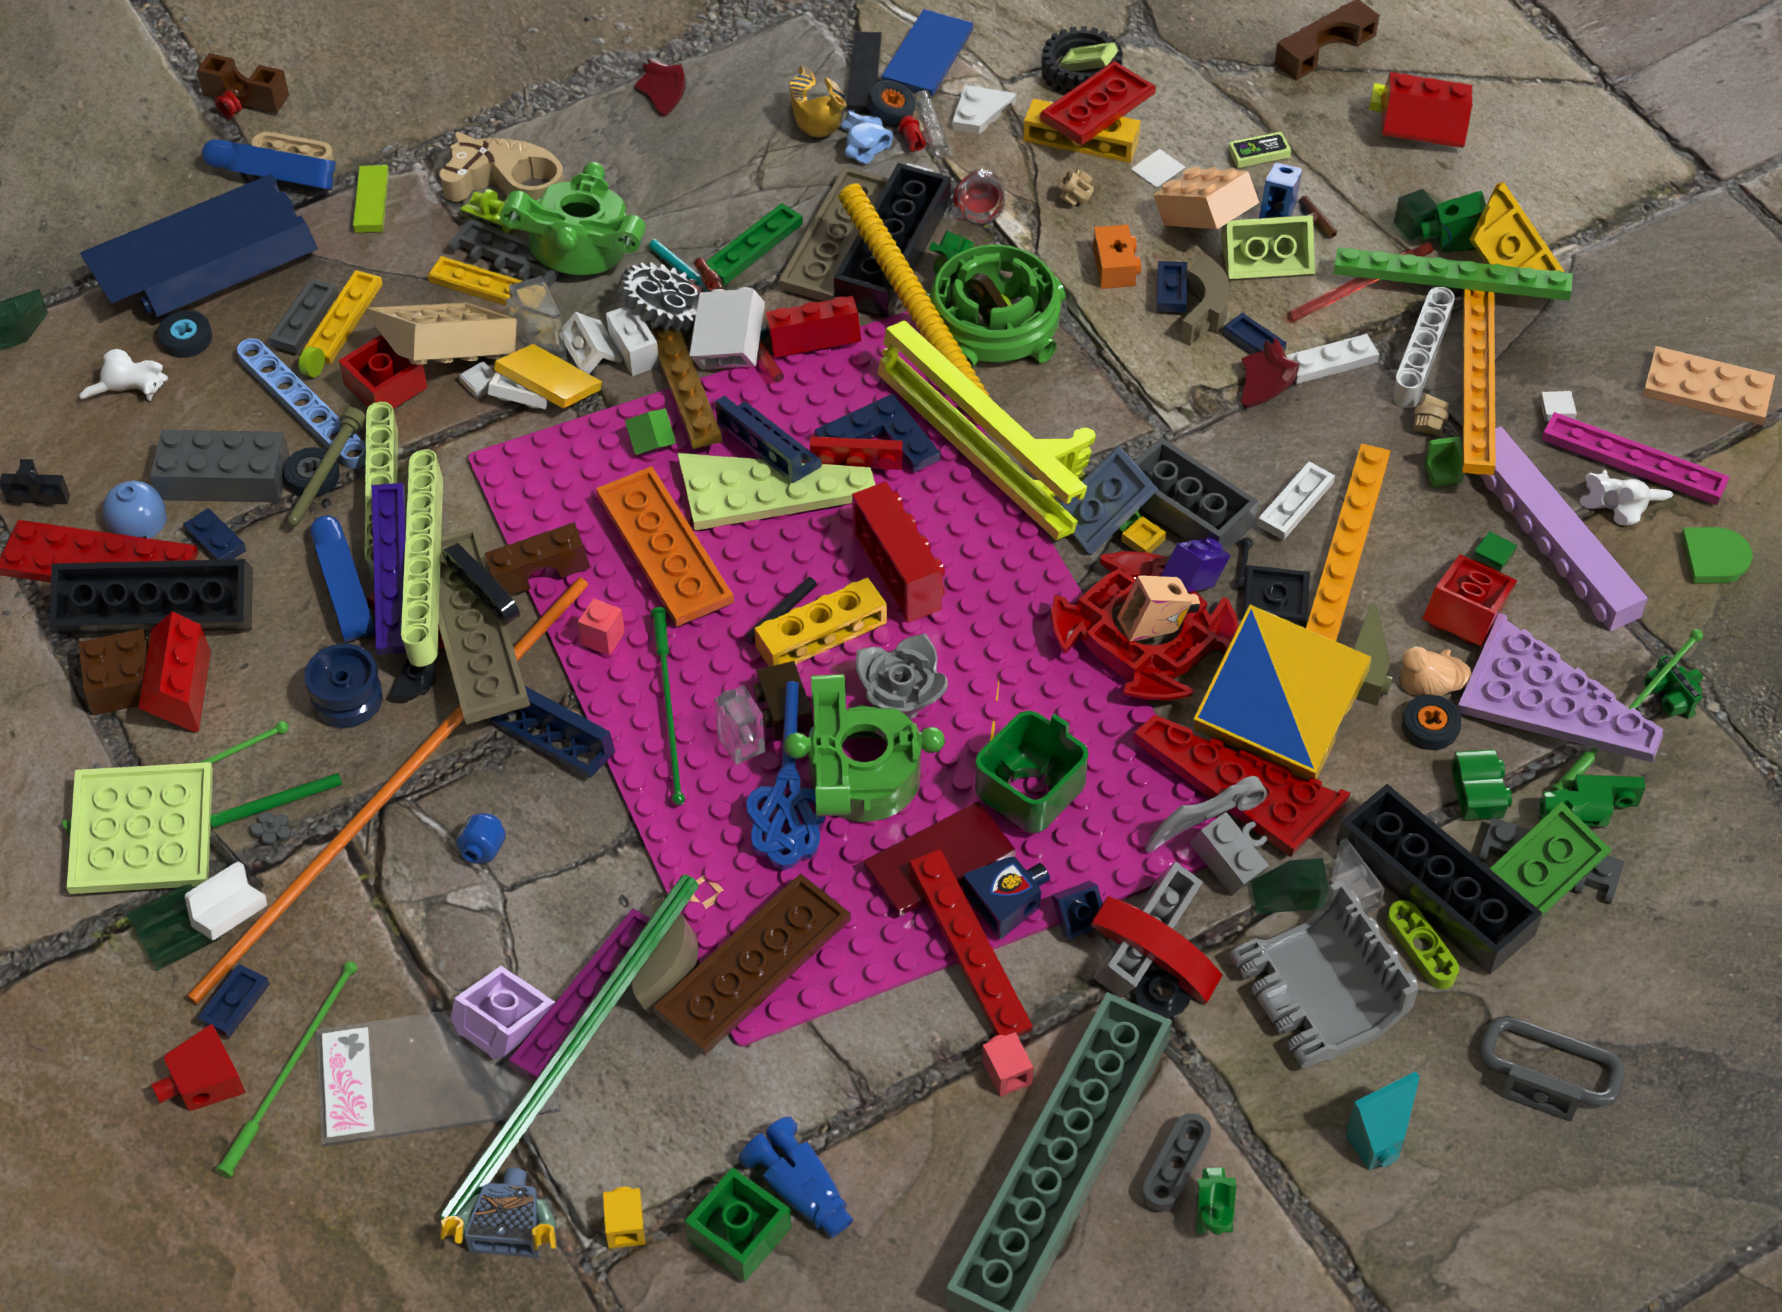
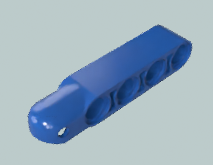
M218 139L207 141L202 148L204 162L214 168L262 177L272 174L278 180L332 189L333 173H335L336 161Z
M329 515L321 516L311 524L310 533L344 642L374 635L376 631L342 526L335 517Z

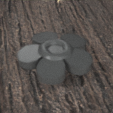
M269 812L261 813L258 817L259 823H254L251 827L252 834L256 837L262 836V842L268 845L274 844L276 837L280 840L287 839L291 833L290 828L286 827L289 819L284 814H278L273 818Z

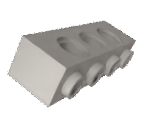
M1175 861L1159 875L1138 908L1173 929L1203 881ZM1125 941L1119 945L1115 943L1093 978L1116 996L1122 998L1138 985L1152 960Z

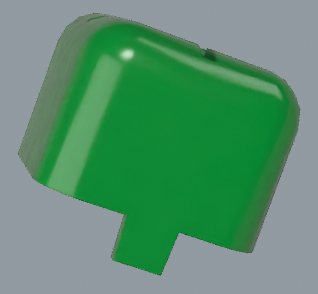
M1035 711L1020 712L978 753L975 774L976 794L983 803L1023 831L1030 834L1040 833L1084 789L1086 785L1088 749L1081 741L1069 734V723L1056 714L1051 716L1050 721ZM1045 775V784L1049 787L1050 792L1042 799L1033 800L1013 788L1011 780L1016 781L1023 777L1041 779Z

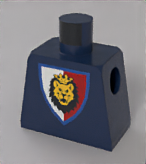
M1010 856L965 873L963 875V893L1000 940L1039 909L1041 904V889L1039 886L1050 881V876L1042 863H1038L1025 870L1016 857Z

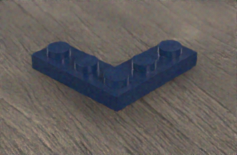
M893 394L814 429L815 437L870 439L883 433L888 440L903 441V459L913 472L940 461V451Z

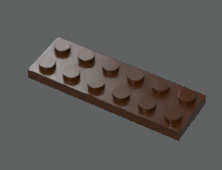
M800 873L654 1006V1014L705 1056L851 921V913Z

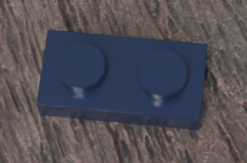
M1158 261L1156 311L1186 312L1187 262Z
M207 508L183 524L185 532L213 560L235 559L246 552L244 542L210 508Z
M238 963L197 1017L199 1024L205 1028L213 1024L219 1035L229 1039L270 985L268 978Z

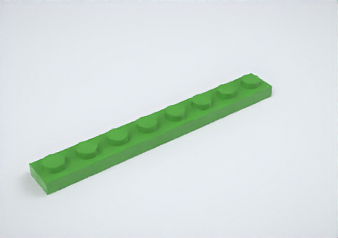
M1337 247L1334 267L1335 275L1570 301L1573 273L1537 270L1529 267H1510L1501 264H1483L1472 261L1447 260L1444 258L1419 257L1411 254H1392L1383 251H1365L1355 248Z

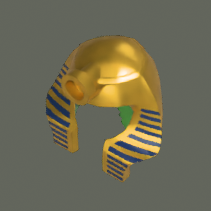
M800 66L798 69L800 75L791 79L789 83L795 121L806 135L812 137L828 136L841 125L846 107L844 93L835 81L825 78L824 82L830 97L823 96L810 101L807 100V91L815 85L816 79L811 70Z

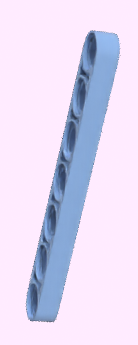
M251 338L242 341L237 347L241 364L314 437L329 449L333 442L329 437L334 433H338L341 429L339 417L260 340ZM249 350L259 351L255 356L248 357L244 355ZM264 367H276L275 370L270 373L261 372V370ZM288 382L293 384L288 389H278V386L282 383ZM298 400H309V403L307 405H294ZM317 416L327 417L324 422H312V419ZM351 434L337 459L350 469L363 467L366 464V444L357 434ZM352 450H360L362 452L357 457L351 458L346 456Z

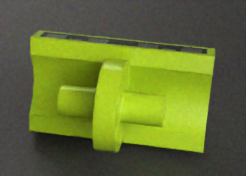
M488 189L483 194L475 191L470 201L460 208L461 215L494 227L507 234L512 230L506 227L500 220L499 214L505 202L498 200L497 192Z

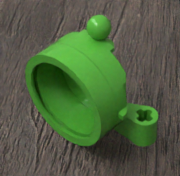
M597 162L588 163L583 168L582 173L572 177V181L548 186L543 195L536 201L525 192H510L499 214L501 222L506 227L529 231V248L539 262L553 270L573 275L597 274L613 268L622 260L624 253H634L638 250L646 230V224L640 217L626 215L624 201L616 193L608 189L609 184L603 180L605 170Z
M844 674L811 675L815 726L811 727L808 737L797 732L790 734L786 737L783 747L786 754L794 759L803 758L808 754L811 789H815L816 817L839 816L851 821L871 822L897 814L913 800L920 786L921 749L927 753L939 752L945 744L943 732L936 727H928L919 732L916 723H913L903 712L895 708L865 707V705H860L859 707L846 709ZM873 737L885 740L887 750L874 761L858 762L849 758L843 752L842 744L844 741L852 738Z

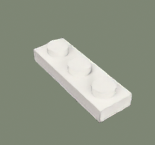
M1368 334L1286 355L1287 358L1300 363L1298 374L1294 380L1296 384L1374 364L1379 359V353Z
M1308 462L1258 518L1257 526L1284 541L1334 484L1335 475Z

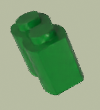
M1495 749L1455 751L1451 762V771L1463 819L1504 818L1507 808L1511 807L1512 794L1510 788L1505 787L1503 781L1505 776L1504 762L1502 759H1498Z

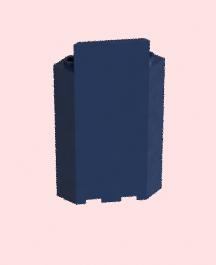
M270 174L82 251L80 255L111 304L141 291L143 297L140 298L143 309L147 315L151 313L153 318H156L315 251L318 247L306 221L302 216L297 217L293 209L294 204L284 191H279L276 179Z

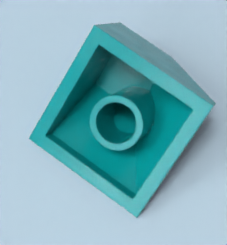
M1416 1071L1354 1102L1345 1136L1369 1170L1379 1165L1387 1167L1400 1157L1420 1079Z

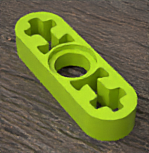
M1406 900L1393 903L1388 912L1387 926L1431 986L1437 989H1447L1453 986L1459 972V964L1415 904ZM1398 914H1400L1402 917L1409 916V922L1407 923L1405 919L1398 920ZM1418 938H1424L1431 943L1432 948L1427 951L1419 950L1414 946L1413 941ZM1437 966L1441 970L1447 969L1448 975L1446 976L1443 972L1436 973Z

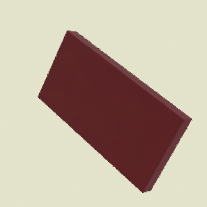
M979 801L864 860V868L899 917L927 903L909 869V862L911 860L941 849L959 885L963 884V875L965 873L1010 856H1015L1016 849Z

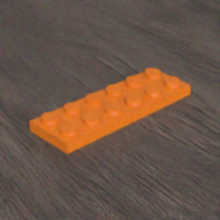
M652 466L596 488L599 501L676 627L734 603L733 593Z

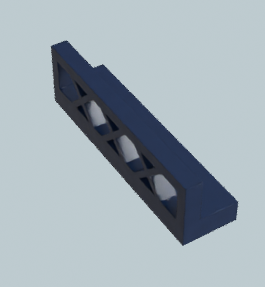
M726 396L715 400L717 424L792 483L822 467L820 458L746 401L736 405ZM801 460H805L808 463L802 465Z
M526 686L525 689L530 706L515 710L522 714V720L512 722L504 720L510 712L489 718L493 726L588 778H591L615 753L610 731ZM542 725L547 728V733L531 735L528 733L529 727ZM568 739L571 741L572 747L557 749L553 747V741ZM592 752L597 755L588 765L578 760V754Z

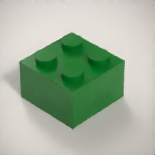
M733 1167L685 1220L687 1241L744 1283L792 1228L790 1208Z

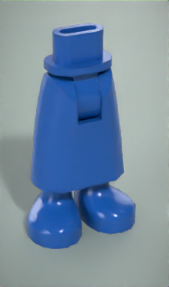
M791 1116L781 1118L768 1127L766 1137L762 1133L756 1135L743 1148L738 1156V1160L745 1168H754L759 1165L764 1166L767 1171L763 1174V1180L783 1200L812 1222L818 1230L823 1228L830 1238H834L854 1221L845 1210L847 1203L841 1199L834 1181L809 1143L798 1144L795 1139L798 1128L797 1123ZM771 1144L776 1148H780L787 1155V1162L783 1157L780 1158Z

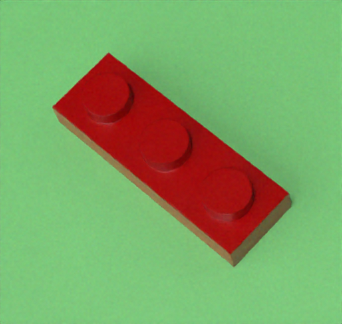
M810 437V451L821 459L822 464L902 470L903 441Z

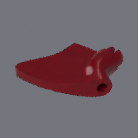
M647 59L648 64L643 63L645 74L637 81L634 88L636 91L646 95L654 104L659 115L665 117L676 107L686 88L684 70L681 63L667 65L657 60Z
M1272 338L1273 343H1269L1266 340L1263 351L1241 358L1246 371V382L1241 399L1244 408H1251L1273 399L1286 390L1298 374L1300 363L1287 358L1278 339Z

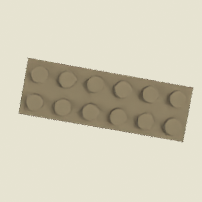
M843 167L781 275L779 289L821 301L834 299L833 278L859 233L855 224L851 221V217L848 216L847 211L838 200V195L843 188L856 183L861 185L862 191L866 193L867 198L871 201V205L874 206L889 178Z

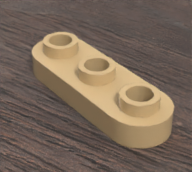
M262 132L252 139V146L332 161L334 159L331 146L322 141L273 132Z

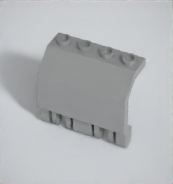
M1343 880L1330 885L1326 904L1306 923L1268 940L1255 938L1234 948L1229 953V958L1244 979L1251 978L1265 971L1268 972V976L1254 983L1250 989L1254 996L1257 997V1001L1275 1025L1279 1034H1285L1301 1026L1305 1028L1306 1031L1294 1036L1287 1044L1290 1051L1294 1052L1293 1055L1302 1069L1309 1068L1324 1060H1333L1380 1038L1413 1008L1418 992V984L1413 974L1405 971L1399 962L1395 948L1391 944L1387 945L1380 935L1376 921L1366 915L1361 907L1359 897L1353 890L1348 889Z

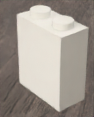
M741 287L738 290L725 291L714 289L711 292H701L699 294L689 357L702 370L756 366L765 307L764 300L754 289L748 287Z

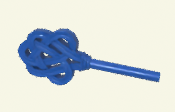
M795 681L786 682L783 746L786 737L797 732L799 683ZM784 747L782 768L778 771L775 786H760L750 793L746 801L747 817L753 824L750 837L752 849L757 855L766 857L774 867L781 870L794 868L801 860L809 859L818 852L820 842L819 828L826 819V816L816 817V812L813 814L808 803L816 809L815 789L801 788V779L798 770L795 769L796 759L789 757L784 751ZM787 785L790 794L788 798L784 795ZM762 801H766L761 811H759L757 807L758 804ZM777 807L778 812L776 813L772 823H770L769 820L771 819ZM795 809L797 810V812H798V814H799V816H800V818H801V820H802V822H803L802 825L800 824V821H799V818H798V815H797ZM785 823H787L789 829L788 834L781 832ZM762 835L766 838V842L762 840ZM806 838H808V840H809V842H808L807 844H805V839H806Z

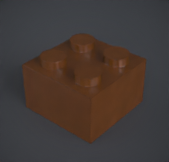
M144 629L78 642L84 693L93 716L139 706L149 647Z

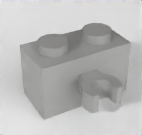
M1225 812L1203 828L1189 843L1228 893L1233 896L1257 878L1269 866L1257 851L1267 841V837L1263 836L1259 840L1252 839L1249 831L1256 825L1255 822H1249L1240 830L1228 813Z

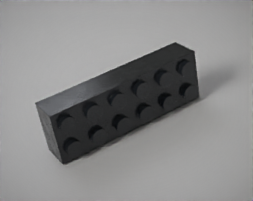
M897 163L874 204V208L879 214V218L883 221L884 226L887 227L892 239L896 242V246L899 247L905 260L909 263V267L914 271L951 202V177ZM858 233L833 278L834 298L853 296L857 309L889 318L899 299L898 294L895 293L894 287L890 285L889 280L885 277V273L881 270V266L877 264L872 252L868 249V245Z
M245 559L52 563L49 626L59 634L124 633L138 629H144V632H151V629L167 615L175 612L201 624L203 631L252 630L253 567Z
M1388 784L1383 786L1341 821L1336 844L1401 900L1410 901L1415 904L1435 929L1489 975L1536 935L1543 913Z

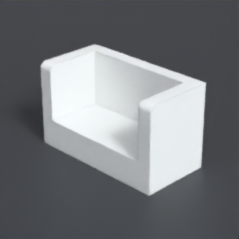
M621 307L607 312L606 316L609 336L622 356L625 365L632 376L657 368L659 366L657 341L646 323L642 321L640 314L633 315V308Z

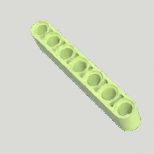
M387 402L373 403L366 411L365 558L370 578L373 581L371 485L398 483V428L393 407Z

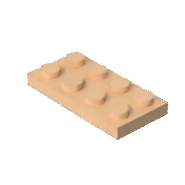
M1656 346L1643 396L1763 426L1775 375Z

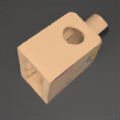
M1138 576L1117 619L1130 642L1177 631L1186 614L1198 612L1200 601L1196 594H1188L1182 581L1177 577Z

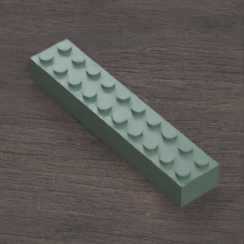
M1106 993L946 1288L947 1308L955 1312L1029 1311L1169 1042L1172 1020L1111 993Z

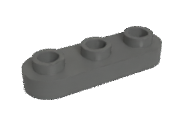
M1188 1113L1181 1116L1175 1123L1143 1184L1142 1197L1149 1208L1163 1212L1172 1209L1177 1204L1210 1140L1211 1127L1203 1116ZM1193 1133L1198 1138L1189 1139L1186 1137V1134ZM1172 1162H1178L1182 1165V1167L1176 1169L1173 1168L1170 1164ZM1162 1191L1167 1196L1165 1198H1158L1154 1193Z

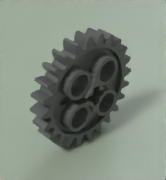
M650 262L649 267L640 263L639 267L631 265L630 269L626 268L619 280L617 293L621 294L619 298L621 301H626L624 307L633 308V315L641 314L643 316L642 321L651 320L655 327L658 324H662L665 330H668L669 326H671L677 332L680 331L681 327L689 332L691 327L694 328L699 294L703 292L704 287L695 286L696 280L686 279V273L677 274L676 268H672L669 271L663 264L660 268H657Z

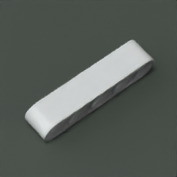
M1435 287L1429 291L1397 372L1392 400L1401 408H1412L1419 402L1448 326L1454 303V294L1445 287Z

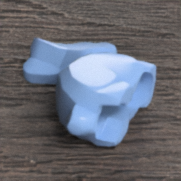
M852 111L847 112L846 119L841 123L842 129L848 131L844 154L846 157L853 158L861 164L869 163L873 160L875 154L883 149L890 148L893 134L882 126L883 123L880 118L860 116Z

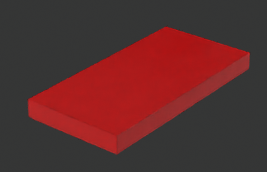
M1113 61L1040 112V120L1082 146L1153 96L1156 86L1116 61Z

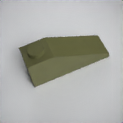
M1371 603L1354 650L1371 656L1370 670L1356 700L1377 706L1381 694L1388 695L1393 677L1388 675L1391 662L1378 607L1376 604Z

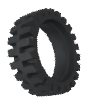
M1075 26L1070 27L1069 32L1066 29H1062L1059 34L1054 33L1051 35V39L1048 38L1043 47V79H1046L1048 86L1052 85V90L1058 92L1061 89V95H1065L1100 70L1090 73L1071 72L1062 68L1056 62L1060 57L1066 55L1071 48L1115 43L1118 52L1109 64L1116 61L1122 65L1123 52L1119 42H1115V38L1112 35L1108 37L1107 32L1102 30L1098 33V28L1092 27L1091 31H1087V26H1081V30H1077Z

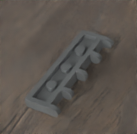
M469 219L449 243V249L454 252L460 247L470 250V258L478 260L481 256L495 260L494 267L496 269L502 270L506 265L519 270V278L526 280L530 275L542 279L541 286L545 289H548L562 273L539 262L531 253L527 241L473 219Z
M1492 817L1478 859L1485 861L1488 854L1498 857L1504 856L1531 830ZM1607 856L1576 885L1574 891L1581 893L1585 885L1606 892L1605 902L1612 903L1625 861Z

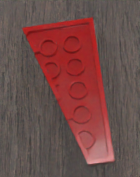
M1153 715L1135 731L1132 738L1134 743L1211 799L1244 778L1250 776L1258 777L1267 790L1265 800L1255 808L1247 811H1241L1236 806L1228 810V812L1245 824L1254 821L1256 825L1252 829L1262 837L1266 836L1269 842L1290 857L1348 801L1351 794L1343 789H1339V792L1321 786L1323 781L1312 777L1310 780H1306L1293 775L1290 768L1241 749L1240 753L1223 747L1224 742L1215 738L1208 741L1195 736L1192 729L1157 715Z

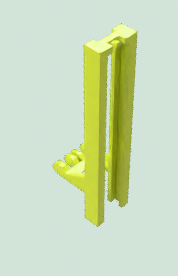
M906 321L887 327L883 342L887 348L882 350L884 357L880 358L877 374L1056 541L1074 533L1078 521L1052 497L1057 496L1065 504L1071 503L1073 497L1079 500L1085 497L1087 486L1082 482L1086 474L1083 468L1087 467L1089 463L1088 458H1090L1092 452L1089 445L1094 444L1096 438L1094 430L1088 427L1077 429L1070 439H1034ZM899 351L1039 480H1033L899 357Z

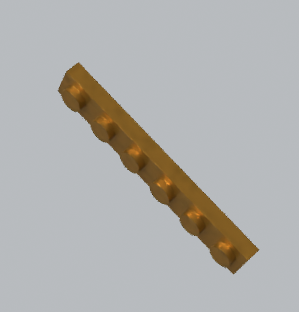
M663 326L650 330L657 341L659 363L692 448L696 449L722 442L721 431L693 361L689 357L690 354L681 331L677 332L671 326H669L668 330H665Z

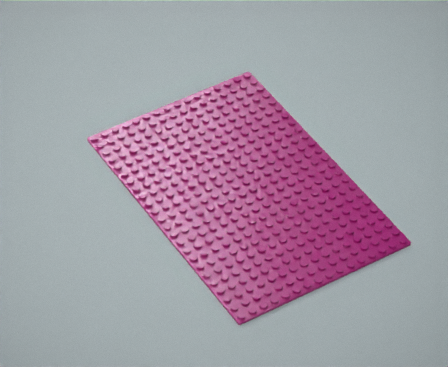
M907 311L860 326L861 342L774 358L773 354L756 360V366L730 368L699 379L716 421L715 400L726 396L736 405L746 401L809 451L810 437L815 436L814 429L888 395L893 394L940 451V461L916 472H913L904 459L902 470L871 469L875 485L887 481L892 491L899 493L904 510L907 514L911 513L913 515L917 531L921 536H926L932 555L935 559L939 558L945 569V576L942 577V584L945 590V595L942 596V610L909 623L906 622L853 534L852 503L694 530L678 453L750 459L761 458L721 426H719L722 435V442L693 449L670 389H665L480 449L468 455L472 470L507 545L573 522L576 524L591 568L562 578L558 570L553 567L540 568L530 575L528 582L531 589H528V592L541 618L579 577L588 583V587L550 626L547 634L586 719L610 731L615 753L606 763L666 894H669L676 882L684 874L691 876L695 881L705 875L706 881L699 884L698 889L694 893V896L700 902L689 901L680 913L697 935L698 964L700 965L800 873L851 913V921L730 1032L735 1044L739 1047L749 1045L958 964L928 904L925 903L899 917L864 868V860L977 801L982 804L1014 846L1016 851L1013 857L1017 858L1025 870L1038 863H1042L1050 876V881L1039 886L1041 889L1039 909L1000 940L968 900L993 950L1059 925L1051 897L1055 893L1087 881H1092L1098 885L1102 903L1108 896L1122 901L1150 890L1159 875L1175 861L1191 873L1208 867L1189 842L1203 828L1217 819L1218 815L1181 832L1153 852L1149 853L1144 848L1159 826L1181 805H1196L1204 803L1208 799L1204 793L1132 741L1134 732L1153 715H1156L1148 700L1123 695L1125 684L1128 681L1096 657L1084 644L1081 637L1067 653H1063L1053 633L1051 621L1054 595L1066 597L1068 603L1077 605L1078 599L1084 594L1045 530L877 374L880 358L884 357L882 350L887 348L883 344L887 327L906 321L920 334V330L917 329L915 322L912 321L911 315ZM899 351V357L988 438L983 428L976 424L972 417ZM666 408L676 443L636 455L625 420L650 411ZM881 433V434H879V435H877V436H875V437H873V438H870V439L888 440V439L884 436L883 433ZM651 466L658 474L734 595V603L677 627L666 610L669 654L666 657L681 793L685 796V802L682 805H675L672 802V796L675 792L660 656L656 654L653 619L650 611L655 607H665L599 501L596 493V488ZM808 577L813 578L817 586L792 609L807 605L823 595H829L845 588L852 582H858L868 577L887 603V623L795 664L812 709L813 727L815 725L811 675L844 674L846 709L859 707L860 705L875 707L867 701L866 689L856 672L857 650L867 647H881L887 652H892L902 640L925 633L936 649L938 658L937 672L943 673L946 676L948 688L943 696L926 706L922 711H919L918 715L910 720L916 723L919 732L928 727L940 729L944 734L945 744L936 753H927L921 749L920 786L913 800L903 810L891 817L871 822H858L839 816H826L825 822L819 828L820 842L818 852L809 859L801 860L794 868L781 870L774 867L766 857L757 855L751 847L750 837L753 824L747 817L746 801L750 793L760 786H775L778 771L782 768L783 738L775 740L772 729H766L761 715V710L764 709L762 702H756L752 685L757 683L756 670L769 666L756 648V642L753 645L748 644L744 639V635ZM593 598L622 609L625 633L610 656L581 645L578 620ZM998 682H999L998 700L996 701L997 689H998ZM1024 711H1035L1050 721L1051 716L1056 714L1069 723V734L1081 741L1088 749L1086 785L1084 789L1045 830L1034 834L1023 831L983 803L975 791L976 757L990 742L993 721H995V737L1017 714ZM809 732L802 733L806 737L809 736ZM857 737L844 741L842 750L849 758L855 761L870 762L884 754L887 750V744L885 740L879 738ZM807 754L803 758L796 759L795 769L798 770L801 779V788L811 789ZM1045 775L1041 779L1023 777L1016 781L1011 780L1013 788L1033 800L1042 799L1050 792L1049 787L1045 784ZM788 785L784 793L787 798L790 796ZM762 801L758 804L757 807L759 811H761L766 801ZM808 803L813 814H815V807ZM777 807L771 819L769 820L770 823H772L776 813L778 812ZM795 809V811H796V813H797V815H798L800 824L802 825L803 822H802V820H801V818H800V816H799L797 810ZM787 823L784 824L781 830L785 834L789 833ZM762 835V840L766 842V838ZM808 838L805 839V844L809 842ZM708 882L719 884L724 891L718 894L716 903L705 909L702 903L717 894Z

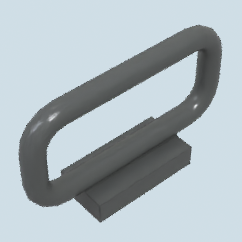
M1510 1016L1497 1017L1490 1021L1480 1043V1055L1483 1062L1492 1070L1508 1076L1502 1096L1572 1121L1579 1102L1597 1107L1608 1106L1615 1102L1620 1094L1625 1076V1068L1621 1060L1614 1053L1601 1047ZM1503 1030L1513 1031L1605 1064L1610 1069L1606 1089L1603 1092H1594L1498 1057L1494 1052L1499 1033Z

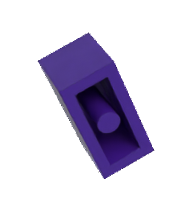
M1212 538L1177 543L1161 577L1179 578L1187 592L1212 588L1215 586L1231 555L1222 549L1221 543Z

